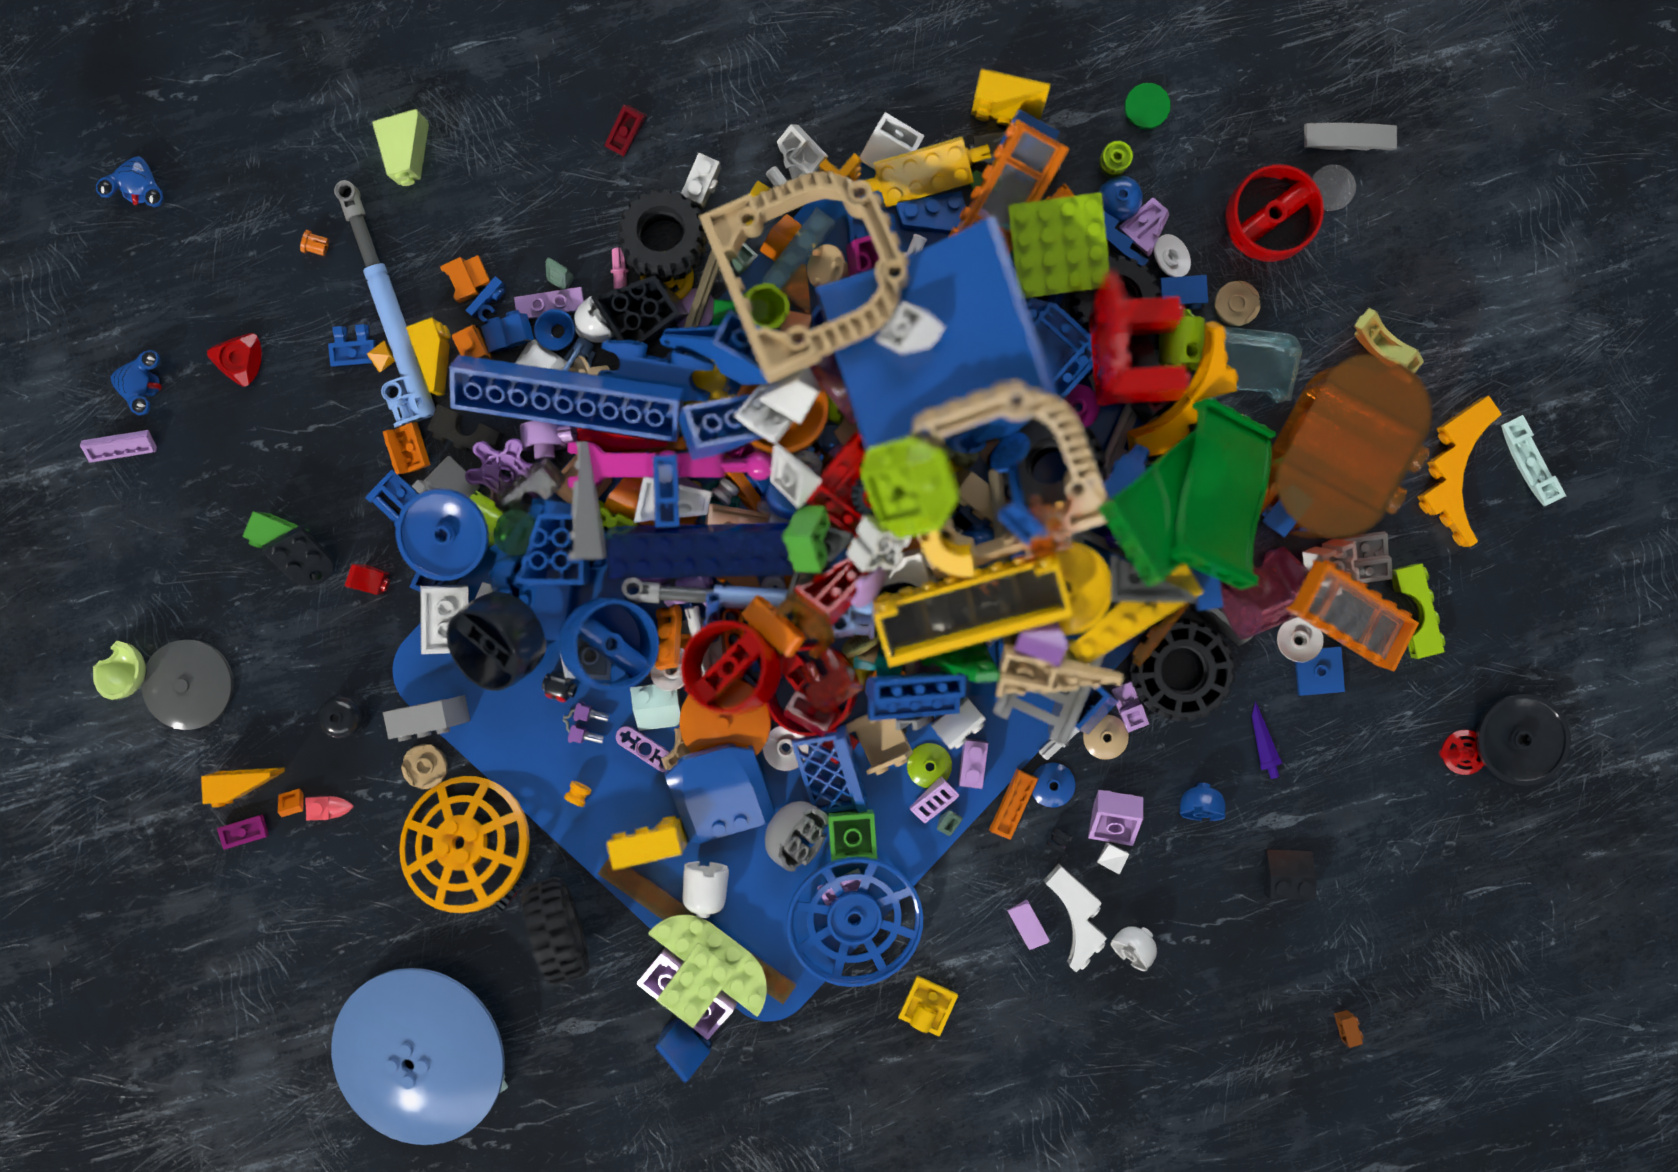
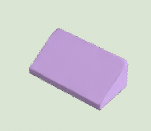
M1028 900L1007 910L1029 950L1050 942Z

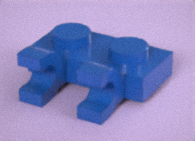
M355 325L357 341L346 342L347 327H332L335 343H328L330 366L372 363L366 353L376 347V341L368 339L369 325Z

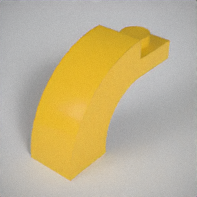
M939 530L920 534L922 549L933 565L952 575L975 576L970 544H953L947 541Z

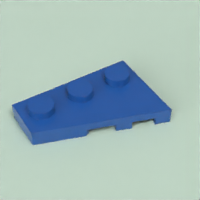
M962 191L899 202L895 207L901 228L924 231L930 229L949 234L953 227H958L961 221L959 216L966 205Z

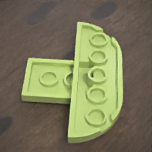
M677 915L666 918L649 931L648 934L684 961L656 999L663 1006L694 1028L719 992L723 990L758 1017L766 999V978L761 965L749 951L709 921L694 915Z

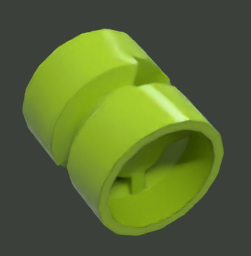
M1114 141L1108 144L1099 159L1101 172L1111 178L1121 176L1133 159L1130 146L1122 141Z

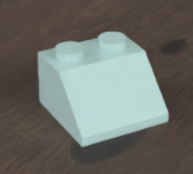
M654 683L630 687L633 712L639 731L680 726L682 706L679 689L664 691L659 689Z

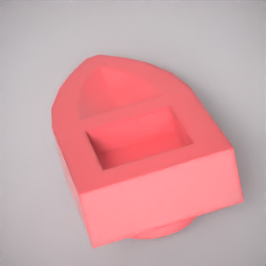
M320 796L305 798L306 821L329 820L342 816L353 808L350 802L339 797Z

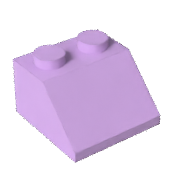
M1098 790L1093 804L1088 838L1133 846L1143 821V797Z

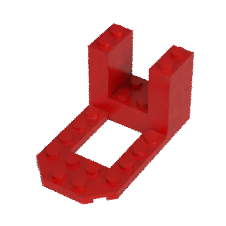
M1105 272L1089 314L1096 405L1180 400L1183 394L1186 393L1187 387H1190V373H1186L1185 365L1128 369L1131 367V354L1127 353L1126 345H1129L1130 335L1174 333L1177 326L1180 325L1181 318H1184V305L1180 304L1179 297L1126 300L1125 296H1121V282L1118 280L1116 272Z

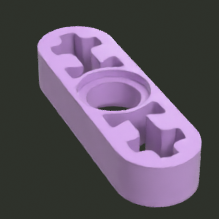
M624 726L617 731L616 741L620 746L657 770L665 772V768L660 765L661 760L655 757L654 761H652L650 758L655 754L656 749L660 750L657 755L662 758L669 754L670 751L631 726ZM627 731H630V737L634 740H636L638 736L641 738V740L637 742L635 749L631 747L634 744L632 741L627 740L626 742H624L622 740V732L626 733ZM647 742L651 745L652 752L649 755H643L640 752L639 747L641 743Z

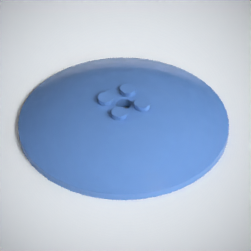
M404 968L388 971L370 979L359 987L346 1001L338 1015L333 1030L331 1044L332 1063L336 1080L344 1097L361 1119L380 1133L395 1140L418 1145H433L454 1140L472 1130L484 1119L496 1102L501 1090L505 1057L501 1036L490 1012L474 993L458 981L444 974L426 969ZM405 1059L413 1062L414 1069H409L405 1065Z

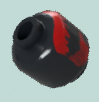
M559 670L547 673L542 682V690H544L545 696L559 702H566L570 697L573 698L578 688L575 684V678H565L564 672Z

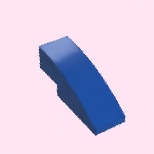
M676 455L653 456L655 528L679 526Z

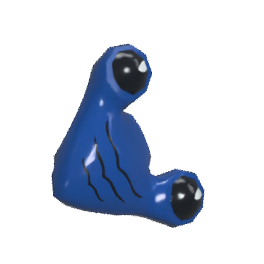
M140 156L132 157L125 161L112 174L99 179L96 184V192L101 197L109 198L115 194L117 189H120L123 197L134 205L145 202L148 206L158 207L164 201L162 190L157 186L148 164Z
M153 350L144 351L135 360L115 370L110 377L115 390L127 401L131 411L137 415H145L150 411L151 405L146 397L154 396L162 388L159 378L149 372V369L157 367L161 360L160 355Z

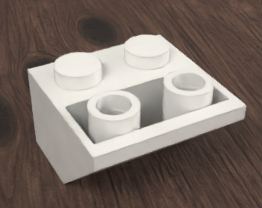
M885 112L859 158L861 162L875 169L873 162L917 150L924 135Z
M965 696L960 699L959 714L941 715L931 726L950 749L954 746L958 749L967 741L966 736L970 732L975 734L984 726L983 721L986 719Z

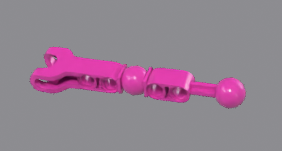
M576 442L568 443V452L570 454H578ZM588 442L596 487L607 477H653V456L676 455L678 477H724V472H747L749 476L756 480H764L771 476L772 456L761 450L754 451L748 458H724V454L721 453L712 457L691 460L690 453L677 454L669 450L660 454L605 453L599 445ZM578 476L568 478L569 488H574V481H578Z

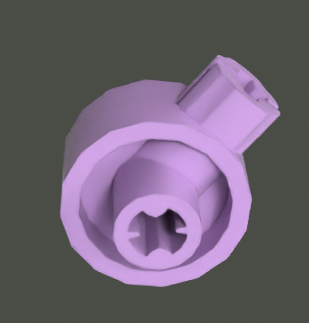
M533 420L520 425L522 450L534 452V459L538 461L555 459V451L565 449L567 443L577 442V434L573 435V433H577V427Z

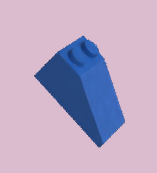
M750 394L683 406L678 420L691 460L716 456L762 438V436L735 418L736 412L750 397Z
M677 1017L663 1028L655 1047L681 1079L686 1082L711 1052L712 1041L710 1038L707 1040L681 1018Z

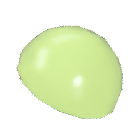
M116 641L111 646V650H114L109 658L99 660L93 666V681L97 691L104 698L111 700L122 699L132 695L141 687L146 674V664L141 653L134 646L120 641Z

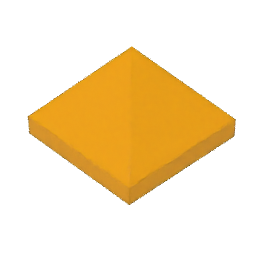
M382 341L366 353L379 372H382L395 362L392 351L385 341Z

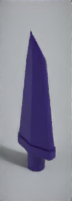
M1255 701L1252 721L1261 770L1268 769L1270 779L1278 778L1277 766L1282 764V761L1279 758Z

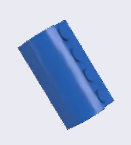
M943 671L868 677L866 682L868 719L870 721L959 714L960 697H965V674L959 672L956 676Z

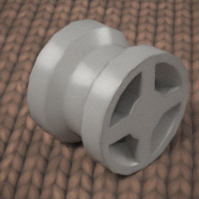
M721 478L717 488H713L710 492L720 503L728 506L731 503V498L737 496L739 490L730 481Z

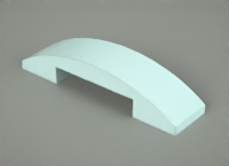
M1524 415L1501 425L1505 440L1518 469L1542 505L1547 506L1565 497L1566 494L1556 476L1552 477L1531 436L1534 434Z

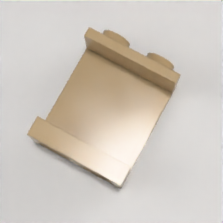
M867 713L846 724L848 734L853 731L856 732L871 764V767L866 770L867 775L876 772V775L882 774L889 770L888 766L893 764L896 767L907 763V758L913 754L903 730H896L895 721L898 719L870 721Z

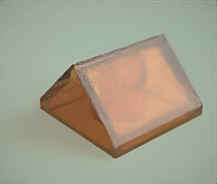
M801 264L780 290L787 295L789 303L801 313L811 315L806 264Z

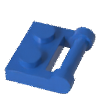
M392 469L371 490L366 499L370 503H374L387 515L396 527L399 515L380 497V494L384 492L402 510L419 493Z

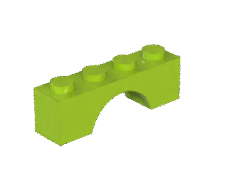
M1412 564L1393 569V579L1391 580L1394 592L1410 597L1418 609L1417 622L1419 624L1408 644L1411 658L1420 659L1445 652L1443 647L1445 646V638L1439 631L1438 624H1440V618L1438 613L1434 611L1432 603L1434 602V594L1428 587L1427 580H1429V574L1427 569L1423 567V564Z

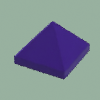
M1106 525L1105 540L1109 548H1123L1115 538V534L1109 525Z

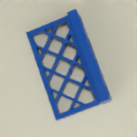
M846 725L837 726V731L826 733L824 737L814 735L792 739L791 744L812 805L825 813L857 808L858 813L867 811L868 797ZM833 740V748L829 750L821 746L823 741ZM808 745L812 747V750L807 754L801 751L799 746ZM817 750L827 755L823 761L813 757ZM831 757L840 761L837 768L827 764ZM808 761L818 765L815 772L805 768ZM822 768L832 773L829 779L818 775ZM836 776L845 779V783L842 786L832 782ZM814 779L824 784L820 790L811 786ZM828 786L838 791L834 797L824 793ZM843 793L851 797L852 801L842 802L838 798ZM821 797L829 801V804L818 807L817 801Z

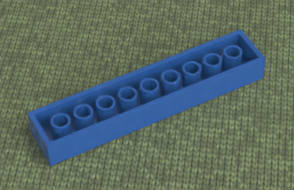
M458 355L450 366V399L452 409L677 442L682 430L678 419L683 408L684 388Z

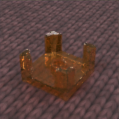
M794 591L776 608L777 615L785 616L792 610L793 618L790 622L800 631L804 630L808 633V637L811 639L815 637L819 640L808 651L810 656L817 659L835 641L830 615Z

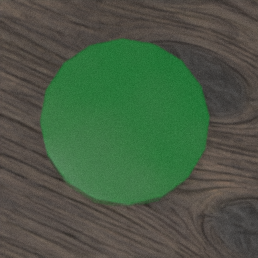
M1142 83L1135 86L1129 92L1125 101L1124 111L1127 119L1140 129L1151 130L1160 126L1166 120L1170 112V99L1167 92L1161 86L1154 83Z

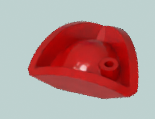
M254 333L224 341L209 348L207 351L209 359L226 376L241 386L249 385L259 371L262 355L261 345L258 336Z

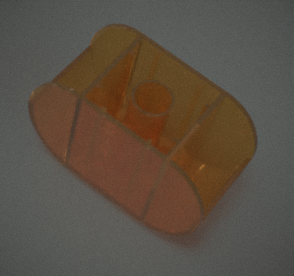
M1376 355L1354 357L1313 376L1304 387L1271 448V470L1268 482L1269 494L1262 506L1263 510L1269 504L1274 506L1279 500L1276 495L1279 494L1284 508L1297 522L1289 533L1306 539L1353 536L1375 525L1382 518L1385 511L1394 514L1401 506L1407 493L1406 489L1399 486L1408 470L1416 473L1425 462L1429 453V448L1422 445L1431 425V403L1427 390L1419 377L1402 363Z

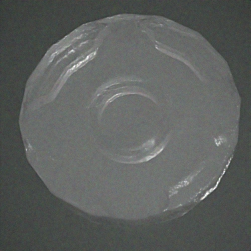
M1331 164L1324 166L1312 177V180L1320 190L1324 210L1336 211L1342 209L1351 202L1355 195L1356 183L1354 176L1341 165Z

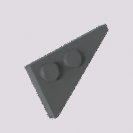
M829 527L823 538L828 559L821 573L854 539L853 534ZM794 572L786 599L794 602L796 600L794 587L808 583L813 580L814 576L821 573Z
M1111 556V602H1196L1194 595L1165 580L1161 583L1147 586L1134 565L1119 559V557Z

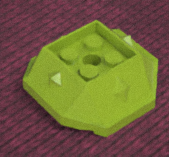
M913 436L872 446L867 450L861 476L868 493V500L871 502L876 519L879 520L880 525L890 530L898 539L942 529L954 506H956L960 499L945 451L937 447L933 448L926 442Z

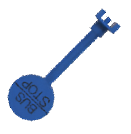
M1017 432L1006 436L996 445L990 456V465L999 473L1008 472L1014 503L998 512L999 519L1028 546L1031 544L1032 537L1039 533L1044 536L1047 534V530L1025 507L1018 465L1028 454L1030 440L1025 434Z

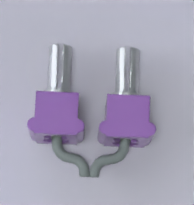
M582 701L568 715H564L563 722L566 723V730L569 732V743H582L585 740L603 743V740L600 739H604V736L590 733L587 731L588 728L581 727L578 723L569 728V721L567 719L574 712L573 718L575 721H588L590 718L607 722L609 714L595 711L593 706L586 705Z

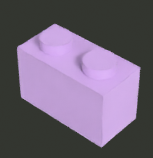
M966 738L967 741L963 744L958 783L959 786L982 789L988 742Z

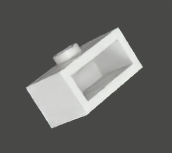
M698 153L681 192L684 194L685 200L690 198L695 206L704 209L710 193L715 192L718 184L717 177L721 170L719 161Z

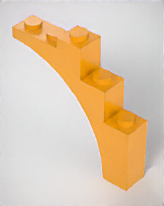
M1214 321L1205 323L1202 355L1195 375L1190 382V387H1187L1186 393L1183 394L1180 400H1177L1158 418L1141 427L1127 431L1129 453L1136 444L1149 449V457L1165 453L1190 433L1187 425L1197 423V410L1192 408L1193 403L1204 398L1237 391L1238 374L1234 368L1226 364L1228 362V355L1225 350L1226 332L1223 326Z
M1490 396L1478 399L1436 428L1439 432V439L1444 445H1448L1449 448L1427 462L1430 467L1428 469L1433 478L1438 479L1439 482L1417 496L1420 500L1419 505L1426 514L1429 513V515L1440 513L1439 518L1441 522L1451 529L1454 533L1452 535L1454 541L1463 547H1471L1478 542L1469 526L1464 510L1462 487L1466 463L1477 439L1493 421L1502 415Z

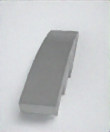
M1366 123L1304 124V147L1339 151L1346 149L1366 151L1370 149L1393 150L1397 148V126Z

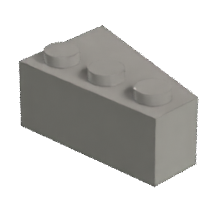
M465 695L383 712L388 739L398 737V742L412 739L411 735L417 734V737L420 738L431 735V731L434 730L437 731V734L450 732V727L470 722Z

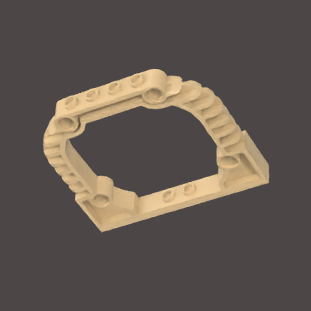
M814 171L809 174L799 175V177L791 181L788 180L780 186H774L773 189L766 192L763 191L753 198L751 194H748L699 216L768 383L820 362L821 356L833 353L837 349L844 348L853 342H858L860 339L871 336L879 329H882L894 315L900 301V290L904 289L909 282L906 269L909 262L904 252L899 253L897 247L901 244L896 233H891L888 228L892 224L887 212L882 214L880 210L883 204L879 194H873L871 187L865 181L852 182L846 176L843 177L833 172ZM865 194L863 198H857L859 195ZM821 199L842 201L845 209L851 216L864 220L878 252L880 260L875 270L880 286L869 303L857 311L810 331L799 325L793 326L787 333L777 332L766 327L757 330L750 311L754 310L748 297H743L742 291H745V287L741 278L735 277L729 261L738 257L739 251L747 238H756L761 235L765 222L809 202ZM754 220L752 224L746 225L747 222ZM896 272L901 273L898 277H891ZM805 338L802 343L795 344L797 339Z
M1018 380L1007 383L1001 382L994 385L991 389L973 392L968 397L960 400H951L944 406L929 408L913 419L912 431L906 436V438L913 436L926 442L933 448H938L943 442L944 435L1004 415L1008 419L1013 420L1036 416L1049 424L1058 437L1070 468L1064 476L1068 497L1061 507L1063 516L1042 523L1046 527V535L1043 536L1039 533L1032 537L1031 544L1028 546L1013 532L976 545L973 538L954 531V524L950 517L944 527L940 529L946 530L940 533L947 541L958 545H971L974 567L1106 522L1097 506L1105 503L1109 498L1077 416L1060 398L1043 393L1041 390L1027 389L1026 385ZM1017 394L1021 395V397L1018 399L1011 398L1012 396ZM922 428H928V429H929V430L926 431V432H921V431H919V430L922 429ZM1075 483H1081L1078 486H1073ZM917 535L918 540L921 544L920 535ZM927 558L936 580L952 575L937 568Z

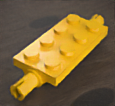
M958 137L873 162L876 171L875 177L863 181L869 184L872 192L878 190L882 192L887 208L899 202L915 200L973 183L974 180L970 168L972 163L992 157L988 143L968 150V148H965L963 138Z

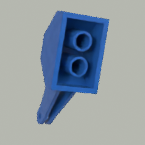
M730 309L720 326L665 329L660 338L661 344L667 348L714 360L723 375L742 385L770 384L763 374L740 315ZM755 324L757 330L762 328L761 326Z

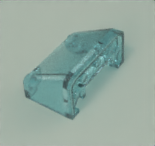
M1223 326L1226 332L1225 350L1228 355V362L1226 364L1234 368L1238 374L1237 389L1266 392L1270 400L1274 402L1291 401L1302 354V347L1298 339L1287 333Z

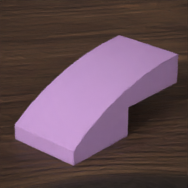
M1130 680L1122 682L1121 685L1110 687L1112 695L1119 701L1116 706L1128 733L1149 725L1144 708Z

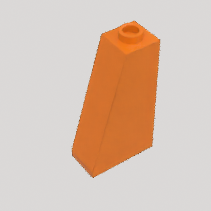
M624 477L609 494L604 507L613 514L617 515L620 512L634 520L643 477ZM699 516L680 517L678 527L655 528L654 520L637 523L683 540L687 534L692 535L699 525L696 523Z

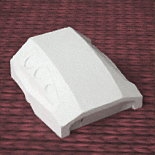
M534 339L528 342L515 363L563 370L568 361L551 350L542 347Z

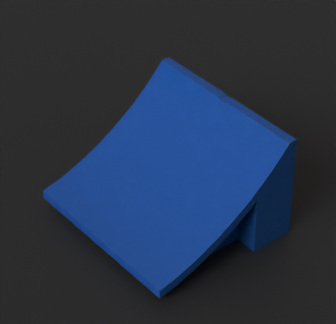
M996 217L986 218L945 240L906 256L909 265L906 266L909 282L904 289L900 290L901 295L897 308L902 301L926 311L945 327L940 334V338L931 348L900 354L875 340L882 331V329H879L869 337L867 336L858 342H853L844 348L834 351L866 452L872 446L906 438L912 431L913 419L925 410L944 406L954 399L966 398L976 391L991 389L994 385L1001 382L1007 383L1018 380L1023 382L1027 389L1041 390L1049 395H1054L1055 393ZM876 268L816 287L815 292L825 324L855 312L871 301L880 287L875 273ZM896 272L891 277H898L901 273ZM1017 394L1012 396L1011 398L1018 399L1021 397V395ZM1000 415L944 435L943 440L971 430L974 442L1017 433L1032 416L1013 420ZM922 428V429H920L919 431H921V432H926V431H928L929 429H928V428Z

